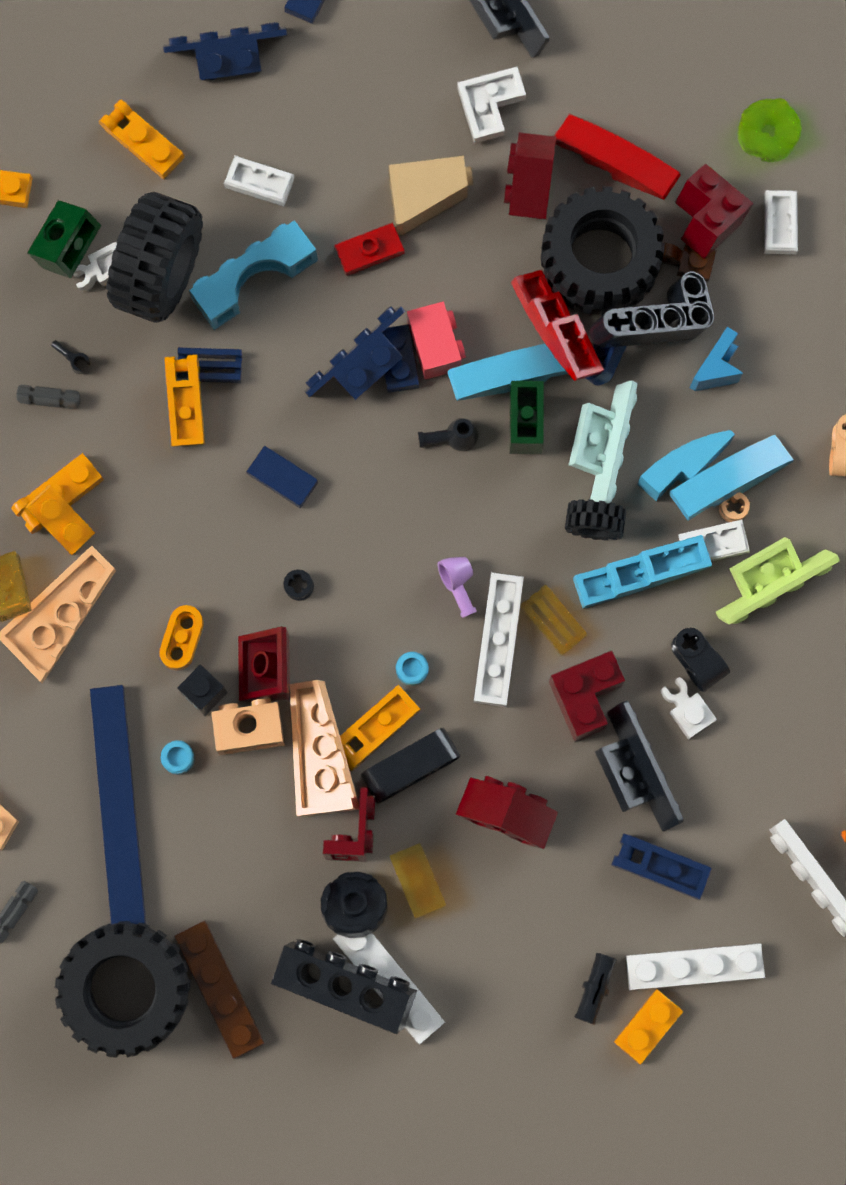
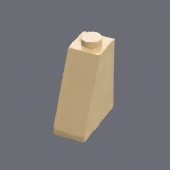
M464 156L389 165L390 188L398 236L408 233L467 198L468 186L473 185L471 166L465 167Z

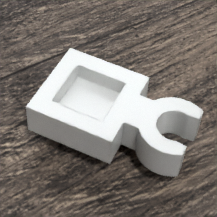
M117 242L88 255L91 264L87 266L79 265L73 274L76 278L83 274L86 275L82 282L76 284L78 289L82 292L88 291L97 280L103 287L107 285L109 279L108 271L112 263L111 258Z
M679 677L675 680L676 685L680 689L679 694H671L666 687L662 688L661 694L666 701L676 705V708L671 710L670 714L689 740L717 719L698 693L692 697L688 696L687 684Z

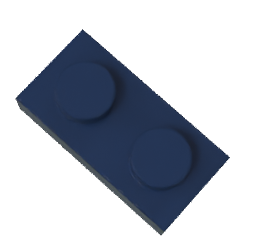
M409 324L388 327L382 333L403 358L385 373L387 392L392 393L419 388Z

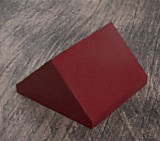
M281 626L238 636L239 701H253L270 698L271 701L290 700L289 634L286 627Z

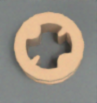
M738 492L719 505V513L727 522L743 520L750 509L748 498L741 492ZM731 500L734 504L740 502L742 506L739 511L742 513L737 514L735 511L729 513L727 508L730 503L727 501Z

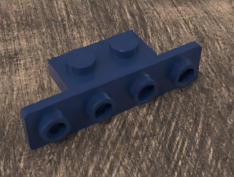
M279 22L261 24V30L249 32L248 27L230 29L231 35L218 36V31L199 34L200 39L188 41L187 36L169 38V44H165L163 50L164 53L195 49L200 80L260 72L261 64L257 40L287 35L286 27H280Z
M390 306L377 318L380 322L378 326L372 331L368 327L365 328L353 339L356 345L349 352L342 349L329 361L333 365L324 374L319 370L306 381L308 388L304 391L308 397H311L334 376L352 398L356 400L400 361L403 356L382 332L406 312L403 307L399 306L397 309H394Z

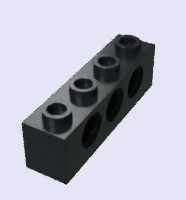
M297 939L296 942L292 941L284 945L271 982L272 985L396 1035L405 1028L417 993L416 989L409 987L410 983L407 980L391 976L390 979L378 975V970L366 964L355 966L346 962L347 957L332 951H328L325 954L315 950L316 945L306 940ZM310 963L319 967L321 972L319 980L313 979L309 975L308 966ZM340 976H346L350 979L352 983L351 992L341 989L339 985ZM372 988L381 991L384 998L383 1004L379 1005L371 1000L370 991Z

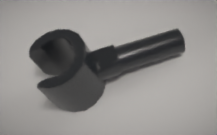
M57 340L52 343L51 346L70 361L74 373L83 374L75 366L77 360H84L90 365L89 357L86 354H75Z

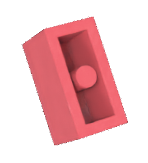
M444 301L407 311V323L409 324V330L424 380L448 374L447 371L449 369L461 366V359L466 358L465 350L461 339L455 340L453 330L457 329L455 317L452 310H446Z

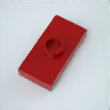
M393 222L334 245L346 276L405 254Z

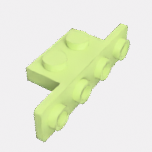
M784 537L729 568L742 597L716 611L718 619L727 624L740 623L748 618L750 612L757 608H765L776 602V598L785 592H793L804 586V582L813 576H821L828 573L832 566L838 563L840 559L837 554L829 550H823L801 563L790 539Z

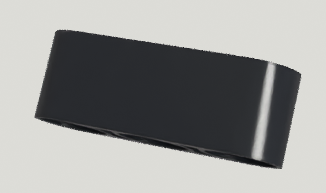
M443 727L368 768L361 774V777L372 796H374V800L379 804L448 766L461 756Z

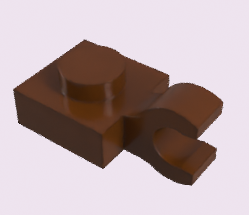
M664 243L662 263L678 266L677 276L682 277L690 271L697 272L705 279L706 284L708 283L717 250H714L707 258L703 259L687 244L681 250L673 244Z

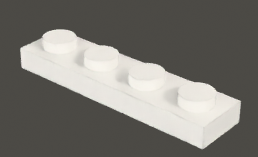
M491 572L474 703L501 707L507 706L524 577Z
M786 819L780 821L769 829L773 834L770 837L773 845L781 854L787 853L793 861L791 868L801 881H808L814 889L811 892L812 897L822 909L828 908L834 916L832 920L834 927L845 937V898Z
M372 933L360 938H347L336 935L333 938L355 966H359V964L372 966L378 970V975L388 979L391 976L402 978L410 983L409 987L417 990L405 1028L418 1044H421L445 1023ZM373 988L377 992V994L382 998V1000H384L381 991L376 988Z
M761 944L625 956L629 990L765 978Z

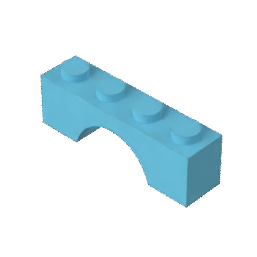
M295 220L288 225L281 224L273 230L270 237L262 242L256 241L245 250V253L237 259L232 258L225 261L219 267V271L210 277L204 276L198 279L193 284V288L189 290L192 300L213 330H215L240 313L238 305L239 292L243 284L251 276L262 271H278L293 278L318 261L317 251Z

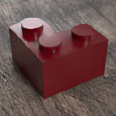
M519 132L517 143H511L507 174H513L512 185L506 184L504 203L510 204L509 215L546 220L555 153V136Z
M705 163L686 181L675 201L680 208L692 217L681 240L703 259L707 258L740 227L754 203Z
M612 650L550 676L549 684L574 742L605 730L608 725L597 697L621 688L625 682V678Z
M485 776L484 780L470 777L456 815L477 826L501 832L520 843L544 850L558 814L557 811L546 806L547 799L531 793L528 796L525 794L527 791L525 787L512 782H508L507 786H503V782L489 776Z

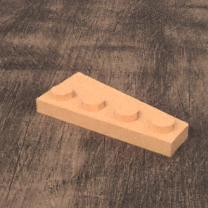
M91 546L0 631V641L42 684L116 572L115 568Z
M313 680L290 684L296 815L305 817L359 810V802L325 681Z

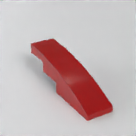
M570 113L554 135L557 146L580 154L585 163L610 172L613 180L662 200H665L681 176L679 171L649 152L604 128Z
M542 269L516 276L511 281V284L525 312L544 343L572 379L577 381L602 373L604 369L578 314L570 315L561 293L552 292Z

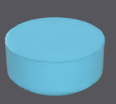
M407 652L400 656L396 663L397 677L405 685H419L428 676V662L420 653Z
M172 741L161 752V763L172 774H185L194 765V751L186 742Z

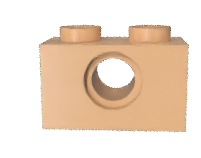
M270 698L251 701L252 706L239 708L237 703L220 705L219 711L211 712L217 753L219 755L285 746L278 703H271ZM245 718H253L257 722L255 730L248 734L240 732V722Z

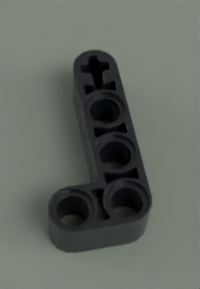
M690 271L685 273L668 288L667 299L669 304L608 310L591 325L590 336L592 341L600 347L610 348L695 339L709 328L714 321V311L705 279L697 272Z

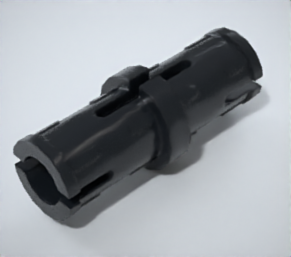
M596 953L588 981H584L582 988L585 990L574 1017L593 1025L596 1024V1018L603 997L608 996L609 989H607L614 965L617 962L616 959L601 953Z

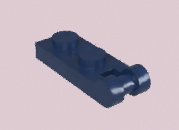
M622 835L620 840L622 847L619 855H615L611 864L613 867L696 900L701 899L712 869L711 867L631 835ZM635 850L644 853L640 864L631 861Z

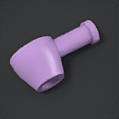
M453 557L439 561L438 571L446 588L452 591L460 608L461 617L464 618L477 612L463 586L473 576V569L466 557Z

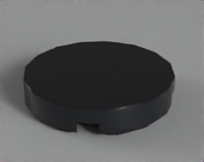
M359 871L345 872L339 875L332 883L330 881L324 888L320 899L321 914L327 927L337 935L347 938H360L375 932L384 922L388 911L387 894L384 888L373 876Z

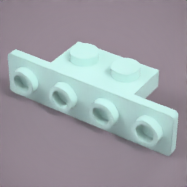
M632 380L618 384L615 387L610 411L591 403L583 404L581 408L569 466L596 475L590 498L595 502L601 500L608 504L612 501L617 491L615 483L618 470L623 463L624 457L622 452L625 439L630 432L629 420L631 411L637 401V382Z

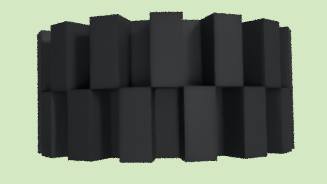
M583 499L573 500L568 503L565 530L574 536L581 535V538L589 537L593 540L602 539L608 541V539H621L624 534L626 509L620 505L615 506V503L610 502L607 504L601 500L599 502H595L592 499H588V501Z

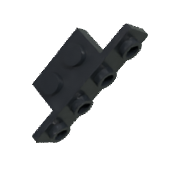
M469 0L493 40L517 34L531 57L538 56L549 42V35L527 0Z
M627 700L619 703L610 709L607 714L620 741L604 746L595 751L622 812L649 802L663 832L684 822L680 807L674 800L667 785L666 777L660 770L653 755L652 747L649 741L646 740L638 723L635 711L632 710Z

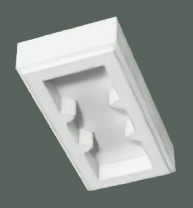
M234 156L224 186L227 189L284 206L294 181V174Z
M765 191V254H797V191Z
M743 520L678 534L679 541L702 535L711 561L750 553Z

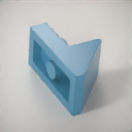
M729 327L725 329L693 378L690 386L692 390L699 391L735 384L740 381L743 373L728 364L738 348L734 344L738 335L737 332Z

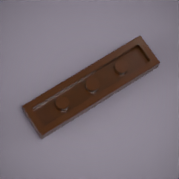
M204 920L175 935L233 1059L264 1044L265 1042L207 922Z

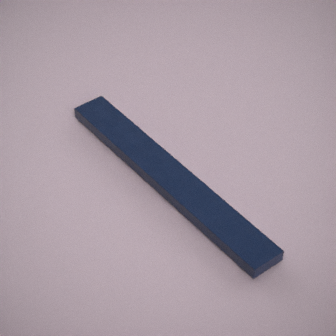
M124 686L90 689L111 924H116L120 921H130L132 924H146Z

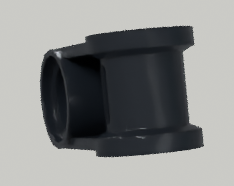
M685 628L673 639L671 647L674 656L685 668L688 676L700 691H707L730 674V669L724 659L712 648L698 629ZM692 639L695 643L692 649L684 650L681 646L684 640Z

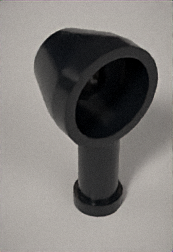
M466 418L454 420L447 430L423 433V431L418 432L420 448L426 445L448 443L455 450L467 451L473 448L478 440L476 425ZM463 426L466 427L469 430V432L465 435H462L458 433L457 429Z

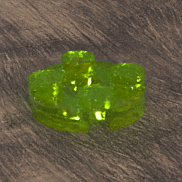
M762 99L752 103L743 111L737 130L738 141L742 149L750 156L753 154L756 157H760L761 161L776 162L786 158L794 150L800 139L801 122L797 113L789 106L785 99ZM766 124L776 128L774 136L770 137L769 133L761 131Z

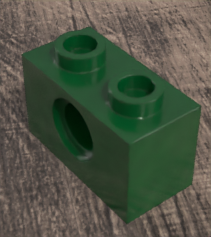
M58 200L27 254L43 269L71 279L102 225L87 209Z
M511 381L509 454H542L544 444V381Z

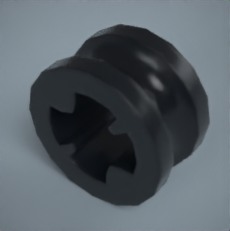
M292 570L284 578V590L293 600H306L312 595L314 582L304 570ZM301 577L302 581L307 584L306 589L301 588L303 590L301 593H296L295 589L290 587L291 582L296 583L295 578Z

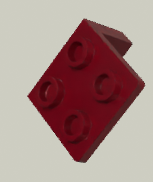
M360 787L358 842L353 841L350 835H332L331 840L323 841V855L326 860L366 862V854H373L374 834L373 830H368V820H374L375 800L374 796H369L368 788Z

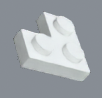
M518 67L457 82L458 92L474 144L504 136L505 130L498 107L526 100V93Z

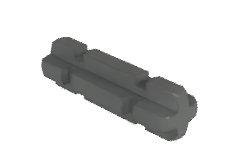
M21 384L18 386L16 393L18 402L23 404L34 402L35 405L58 408L64 405L67 409H78L80 404V394L75 390L63 392L62 389L36 386L33 389L31 385Z
M26 881L20 883L15 891L17 893L16 896H11L0 912V944L10 934L8 930L14 928L27 909V902H32L38 893L37 888Z

